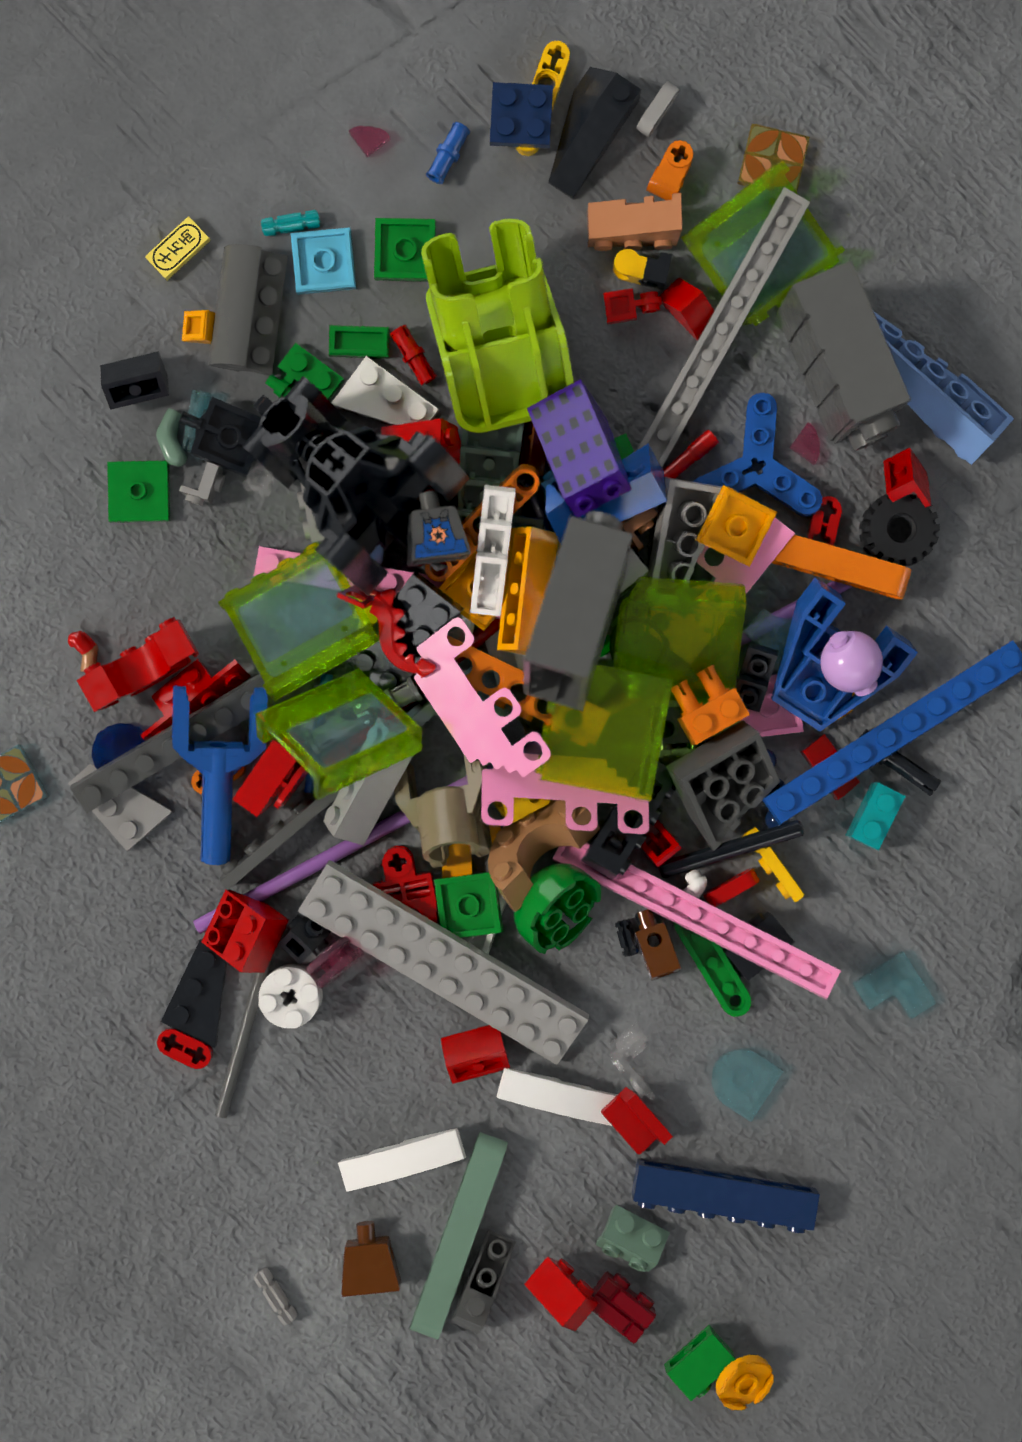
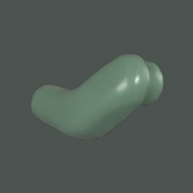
M168 408L156 431L157 441L165 460L170 465L181 467L187 461V456L177 437L181 414L176 410Z

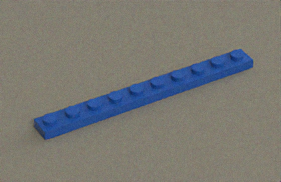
M1012 640L763 799V802L778 824L782 825L1022 672L1021 650Z

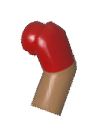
M83 631L72 632L68 636V644L82 655L80 671L84 672L87 667L97 663L98 646L87 633Z

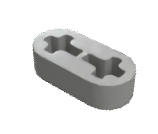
M667 81L643 114L636 130L649 138L674 103L680 89Z

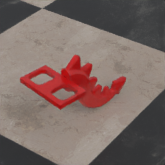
M353 585L338 592V598L362 609L371 606L370 614L378 619L381 649L394 666L406 672L418 673L421 678L436 670L437 666L424 658L415 663L412 653L406 657L403 656L408 647L405 643L397 642L398 639L405 636V631L397 625V622L405 615V611L393 607L396 595L395 589L390 588L382 592L374 589L372 594L375 596H367L357 586ZM349 596L356 597V598H358V599H360V600H362V601H358V600L353 599V598H351V597H349Z

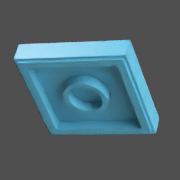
M350 227L291 233L297 295L357 289Z

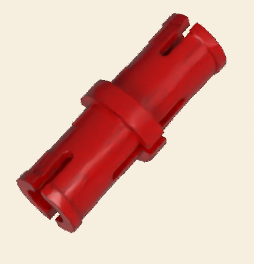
M404 324L390 333V336L403 355V362L410 366L420 385L424 386L434 380L437 374L428 363L424 355L425 350L422 346H418L407 325Z

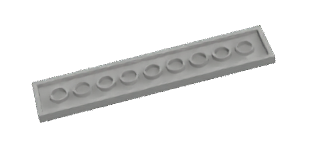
M331 860L327 862L298 909L299 913L556 1065L589 1020L588 1013Z

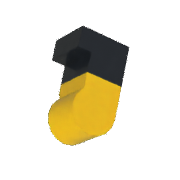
M623 249L616 254L613 271L616 277L623 281L664 290L672 254L660 252L659 259L657 260L639 256L632 249Z

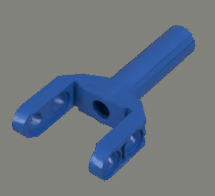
M173 686V749L203 775L200 860L205 864L223 865L231 861L233 775L243 766L250 764L266 749L268 701L266 687H254L253 694L250 697L249 744L243 745V742L193 741V744H189V701L186 694V686Z

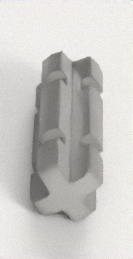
M263 1268L255 1274L254 1281L259 1288H263L262 1293L274 1312L278 1311V1318L282 1324L287 1325L296 1319L297 1312L292 1305H288V1298L277 1281L272 1280L274 1276L270 1270Z

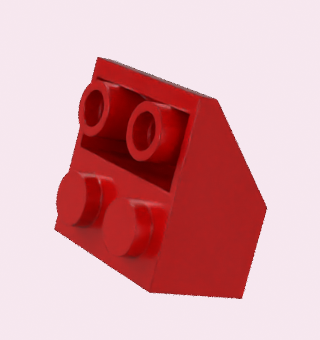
M225 889L202 939V943L241 973H265L289 919L268 904L233 890Z

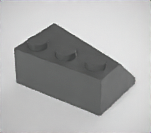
M745 721L739 722L666 766L689 816L713 851L721 845L720 839L730 829L734 831L741 823L739 819L751 807L755 808L780 782L760 733Z

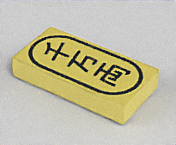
M188 216L152 249L145 258L166 280H169L211 240Z

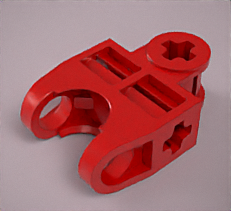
M402 845L391 847L382 859L385 880L373 882L371 885L437 923V899L432 870L417 873L412 852ZM395 854H399L400 858L406 859V862L402 864V869H398L396 864L391 865L390 863L394 859Z

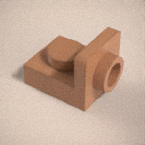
M654 508L637 514L623 524L622 531L633 534L630 548H634L636 552L642 550L644 546L635 535V532L638 531L642 535L655 525L653 519L656 518L658 513Z

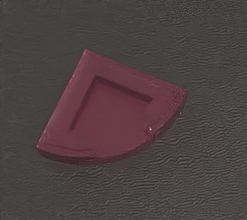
M356 126L349 130V135L366 157H369L391 140L390 136L380 128Z
M808 422L789 448L812 465L816 463L819 457L820 442L815 428Z

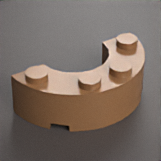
M550 800L548 805L509 826H504L496 834L488 857L490 877L509 907L514 912H517L522 907L526 895L533 886L530 881V874L533 865L539 857L559 846H572L581 849L601 828L597 823V828L593 831L569 829L566 825V801ZM577 807L572 812V819L578 825H586L591 820V813L585 807Z

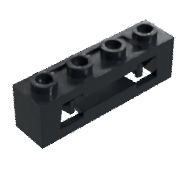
M647 755L638 766L627 786L637 788L643 779L645 782L640 790H638V794L648 797L652 794L653 789L657 791L654 797L649 800V823L654 825L663 811L658 807L663 799L669 800L676 787L667 767ZM617 804L614 805L581 859L582 862L611 880L618 874L624 875L632 862L628 857L633 848L638 851L647 838L646 834L627 833L622 842L612 836L606 843L605 848L601 847L606 837H610L618 827ZM639 813L631 828H638L642 825L643 817L641 813ZM622 845L623 848L618 855L615 854L617 848Z

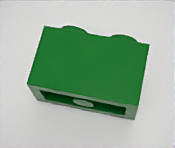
M708 1325L669 1359L664 1366L666 1374L684 1395L692 1401L696 1397L704 1396L710 1390L711 1383L736 1358L729 1346Z

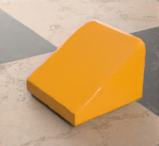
M209 310L184 311L182 341L211 344L215 313Z

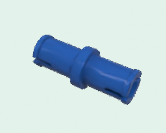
M453 122L444 143L438 145L436 149L438 154L426 173V176L431 181L443 184L452 164L458 161L460 157L459 151L470 134L469 128L465 125Z

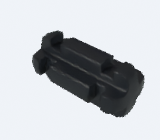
M629 919L620 920L615 923V927L619 930L617 935L620 946L624 949L622 953L625 957L636 955L639 952L638 948L635 947L637 942L633 928H630L631 921Z

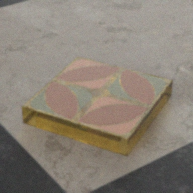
M752 123L737 184L755 189L757 186H760V188L766 187L768 192L780 194L785 187L797 194L810 137Z

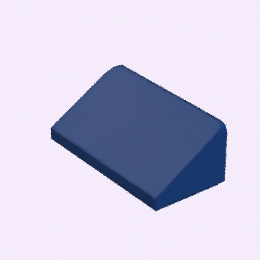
M549 484L546 486V515L560 543H562L569 518L574 516L562 495L553 485Z

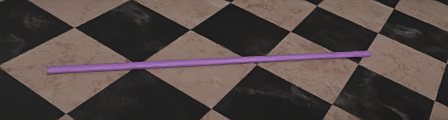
M834 581L827 584L839 594L852 588V586ZM797 600L703 649L691 664L683 660L598 705V707L611 712L609 715L611 716L792 620ZM581 715L566 722L569 727L577 726L581 722ZM561 730L559 735L549 731L541 737L548 748H551L572 735ZM531 741L524 746V753L540 754L542 753V747L538 742ZM492 763L487 764V769H493ZM467 775L448 786L458 787L468 784ZM401 810L376 823L364 845L344 840L243 895L261 902L324 869L329 860L335 863L410 823V821ZM216 909L193 921L195 928L200 934L207 931Z

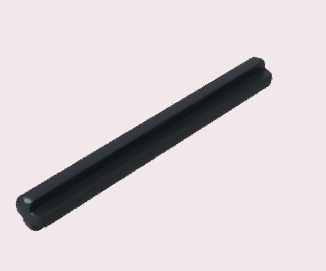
M799 820L791 821L721 843L715 851L711 847H707L669 859L659 866V871L664 878L801 837L804 835V829Z

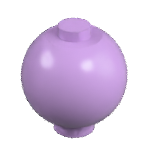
M840 631L832 635L823 648L820 664L825 679L834 688L844 692H855L857 696H865L877 688L878 683L876 680L882 671L883 657L878 644L870 636L858 631Z

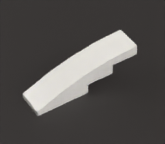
M485 485L470 613L501 617L516 488Z
M504 1068L496 1097L539 1110L612 1126L601 1114V1110L618 1094L594 1090L589 1086L564 1082L554 1077Z
M458 1128L404 1140L400 1144L375 1149L368 1154L346 1158L338 1162L346 1192L450 1164L465 1159L466 1154Z

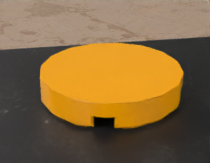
M746 1355L737 1358L720 1373L716 1382V1394L722 1404L731 1410L747 1409V1404L751 1402L757 1404L769 1393L774 1383L773 1370L766 1359L759 1355Z

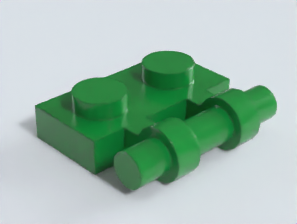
M295 343L278 365V368L286 376L280 380L271 374L265 384L274 390L273 394L283 398L292 389L291 387L295 381L298 382L303 376L330 400L344 382V378Z

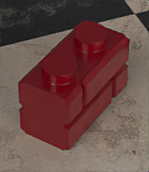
M607 1271L593 1288L592 1296L599 1302L593 1312L634 1344L655 1319L656 1311L652 1307L655 1303L645 1293L640 1291L637 1295L629 1288L630 1282L621 1274L616 1273L613 1276Z

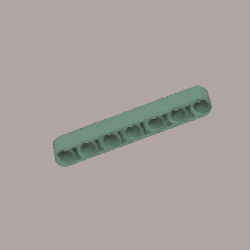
M479 1132L409 1330L437 1340L439 1339L508 1145L507 1141Z

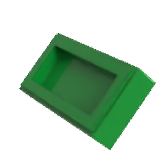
M329 325V357L365 358L367 356L368 358L389 359V327Z

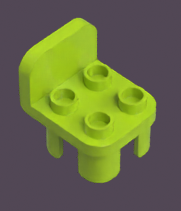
M503 219L491 223L489 231L496 265L464 272L457 237L453 233L442 234L430 239L421 250L429 284L426 302L455 418L463 429L474 433H484L532 421L527 409L528 407L574 383L565 332L543 270L541 259L536 258L531 229L526 222L519 219Z

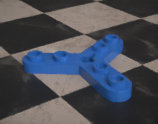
M757 393L749 399L747 404L743 457L695 479L693 482L717 486L725 485L739 493L756 486L798 515L812 516L820 509L822 495L816 487L773 459L777 404L770 394ZM754 460L758 464L764 463L765 465L760 475L756 471L745 475L742 474L743 471H748L752 467V461Z

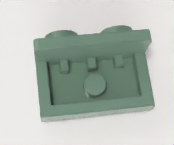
M615 1205L602 1235L596 1241V1245L601 1247L602 1252L613 1258L620 1257L628 1261L629 1266L633 1269L649 1272L657 1266L670 1232Z

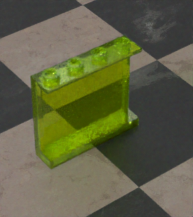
M597 665L583 712L548 701L546 713H551L550 723L543 726L541 737L550 749L551 756L549 760L535 769V773L540 774L539 781L634 798V800L642 802L651 801L673 679Z

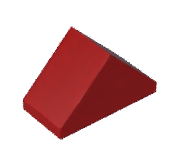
M677 278L659 297L662 299V305L698 341L714 313V309L703 291L683 279Z
M658 820L654 825L649 823V830L645 833L647 838L641 848L651 861L659 867L682 847Z

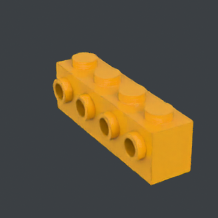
M535 527L511 528L497 650L526 655L555 565L558 537L554 532Z

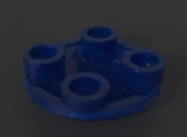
M117 723L98 732L92 745V759L95 768H101L145 742L140 735L144 731L132 724Z

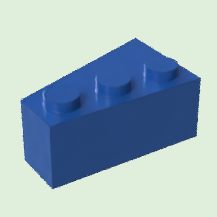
M649 443L622 460L632 490L590 512L606 513L620 521H624L667 502L664 471ZM587 513L578 518L585 520Z

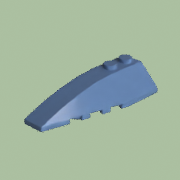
M874 312L911 400L907 404L932 429L936 437L944 440L954 449L958 457L972 465L1014 418L963 373L957 377L946 369L948 367L947 362L940 357L935 361L924 354V346L917 341L904 340L901 337L902 331Z

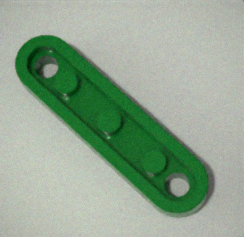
M673 922L676 933L722 1009L733 1017L746 1014L751 1007L750 994L721 946ZM738 995L740 997L739 1004L731 1005V996Z

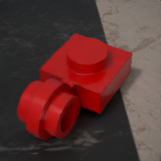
M633 288L603 293L607 325L637 320L636 308H642V313L644 314L660 311L659 305L662 304V299L658 297V292L656 291L642 293L638 300H634Z

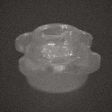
M253 463L250 466L247 480L243 482V487L248 492L255 491L260 493L262 497H268L272 493L271 486L276 478L265 468L261 467L260 464ZM258 478H263V482L258 483Z

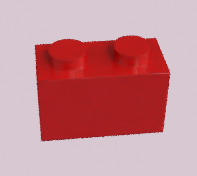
M547 1256L524 1285L562 1327L576 1331L599 1302L592 1296L594 1290L582 1279L578 1281L573 1276L574 1269L568 1262L562 1258L558 1261Z

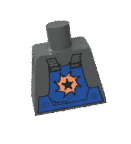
M437 491L420 493L422 510L412 511L408 516V567L466 559L471 554V550L456 507H440Z

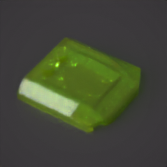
M638 577L628 598L625 597L620 605L613 662L625 696L627 698L677 701L670 688L687 679L698 702H708L710 697L696 674L711 665H714L725 688H735L746 611L745 586L737 583Z

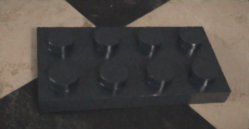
M417 571L408 579L393 602V607L405 611V615L397 622V625L405 631V636L398 639L397 642L405 643L408 647L403 656L406 657L412 653L416 663L421 658L417 647L451 620L457 618L464 609ZM378 620L346 661L382 690L387 688L392 690L406 682L407 678L413 674L400 670L386 658L379 641Z

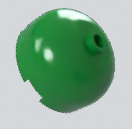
M567 863L549 865L531 876L530 881L533 886L527 893L522 907L517 912H514V921L518 932L524 940L542 954H546L547 950L554 947L561 950L577 939L593 919L587 915L593 908L594 903L601 901V887L599 883L581 868ZM562 915H566L571 921L578 924L569 930V925L561 919Z

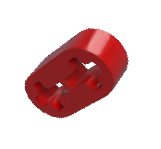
M825 496L822 498L820 507L830 503L831 509L835 510V514L829 515L827 523L823 522L824 512L820 511V509L813 514L807 538L813 540V536L819 535L821 527H824V538L828 539L826 544L834 545L842 507L836 498Z
M752 867L704 893L703 896L708 904L716 907L760 882V879Z
M172 1027L165 1029L158 1036L157 1047L161 1053L191 1068L202 1069L213 1058V1049L210 1045ZM174 1034L177 1036L175 1041L184 1047L173 1046L169 1049L167 1047L168 1042L164 1038H169ZM199 1047H202L204 1049L203 1055L206 1056V1059L202 1058L199 1062H196L194 1060L195 1055L187 1051V1048L196 1051Z

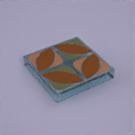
M21 744L0 754V823L49 797Z

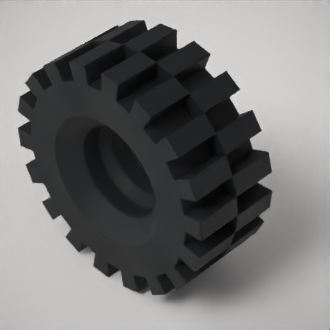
M911 493L893 503L888 495L884 494L870 504V507L862 515L864 518L859 525V529H862V534L859 535L860 542L864 541L865 547L863 549L865 553L869 552L874 558L908 567L929 555L933 550V545L937 543L939 538L936 536V533L940 531V524H936L935 521L938 518L937 513H932L930 510L932 504L925 508L918 496L911 495ZM895 518H903L911 526L910 536L904 541L894 540L889 534L888 526Z

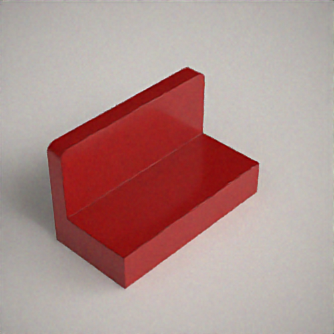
M910 447L883 461L886 494L892 503L915 492L925 508L931 505L928 474Z
M490 1025L441 1038L445 1064L452 1084L502 1071L504 1068H510L501 1032Z
M627 1087L601 1110V1114L639 1155L656 1139L665 1145L673 1137L642 1100Z

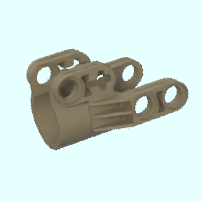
M464 755L468 780L466 785L438 787L428 790L418 797L414 767L409 762L394 789L397 805L420 833L424 860L430 862L432 868L443 867L447 864L449 857L448 845L468 844L471 847V853L476 854L478 857L489 855L492 841L489 825L485 824L481 818L482 771L487 769V764L482 765L478 759L470 763Z

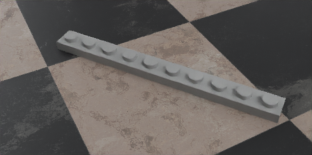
M785 187L779 194L638 447L640 449L649 443L661 467H663L810 204L808 200Z

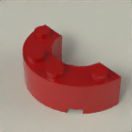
M175 617L167 619L158 625L159 631L144 639L146 644L137 649L136 646H133L120 653L121 658L104 665L98 662L84 670L85 675L77 679V682L94 712L120 703L119 699L128 695L133 697L188 665L191 662L189 656L193 655L195 658L199 655L181 620H176Z

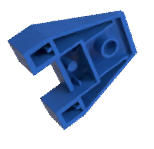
M815 577L796 602L771 699L818 731H822L898 678L918 652L909 640L886 625L875 639L883 657L882 671L876 680L878 683L877 688L865 696H857L856 694L852 696L853 692H844L834 688L825 679L820 661L823 648L831 636L841 631L831 623L846 603L837 591Z

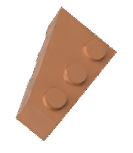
M681 193L672 194V200L654 202V196L644 197V203H626V199L588 203V247H594L597 251H608L615 246H624V249L635 251L642 249V246H654L656 250H668L672 246H677L682 231Z

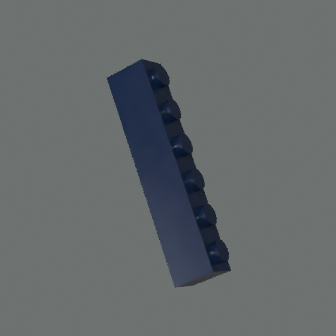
M637 1159L632 1188L633 1201L638 1202L637 1205L643 1208L655 1209L656 1205L668 1207L667 1210L673 1213L684 1214L686 1210L696 1211L698 1216L714 1219L716 1215L726 1216L728 1221L743 1224L745 1220L757 1221V1225L764 1228H775V1225L787 1226V1230L795 1233H805V1229L814 1231L820 1196L816 1188L642 1159Z

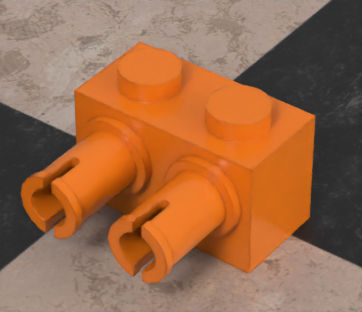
M714 665L696 674L710 697L705 704L698 702L687 679L670 688L683 711L681 717L677 720L691 745L699 744L750 715L735 688H725Z

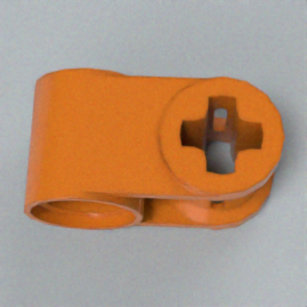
M678 140L669 145L659 166L655 169L646 191L664 200H672V194L680 192L692 163L693 149L686 141ZM681 153L684 155V158L679 163L675 162L674 157Z

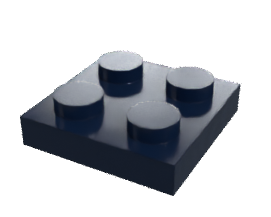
M493 82L490 146L550 149L553 85Z

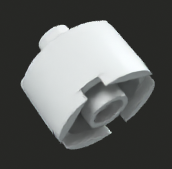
M300 964L283 965L275 969L263 981L259 990V1008L272 1024L282 1028H297L307 1023L321 1006L323 999L322 986L318 976L310 968ZM291 989H293L296 992L294 997L298 999V1001L293 999L291 1002H289L286 999L287 994L284 992L288 993Z

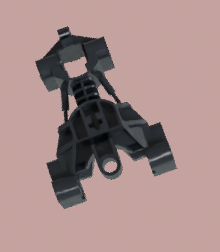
M303 376L285 397L272 402L262 395L256 401L253 407L261 414L259 426L242 446L286 488L289 489L299 478L304 486L303 500L312 511L318 532L324 537L315 551L367 596L373 592L388 574L370 555L378 545L384 550L387 548L385 541L386 531L407 548L408 516L411 513L405 508L421 506L419 494L425 492L429 486L437 491L446 501L450 502L470 479L449 452L430 435L425 437L417 431L406 442L403 438L395 435L376 434L372 428L365 426L351 431L341 429L347 422L346 418L314 384Z

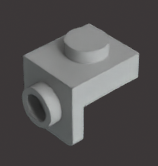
M207 462L198 490L181 485L179 491L186 495L185 500L190 503L202 506L205 501L212 504L216 492L220 493L224 485L225 475H222L223 469L219 465Z

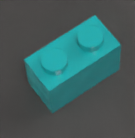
M871 782L845 836L879 851L905 795L879 782Z

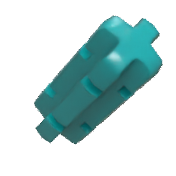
M317 210L305 211L303 215L301 212L277 216V219L269 217L261 220L264 236L276 235V232L279 231L281 234L304 230V227L312 229L320 226Z

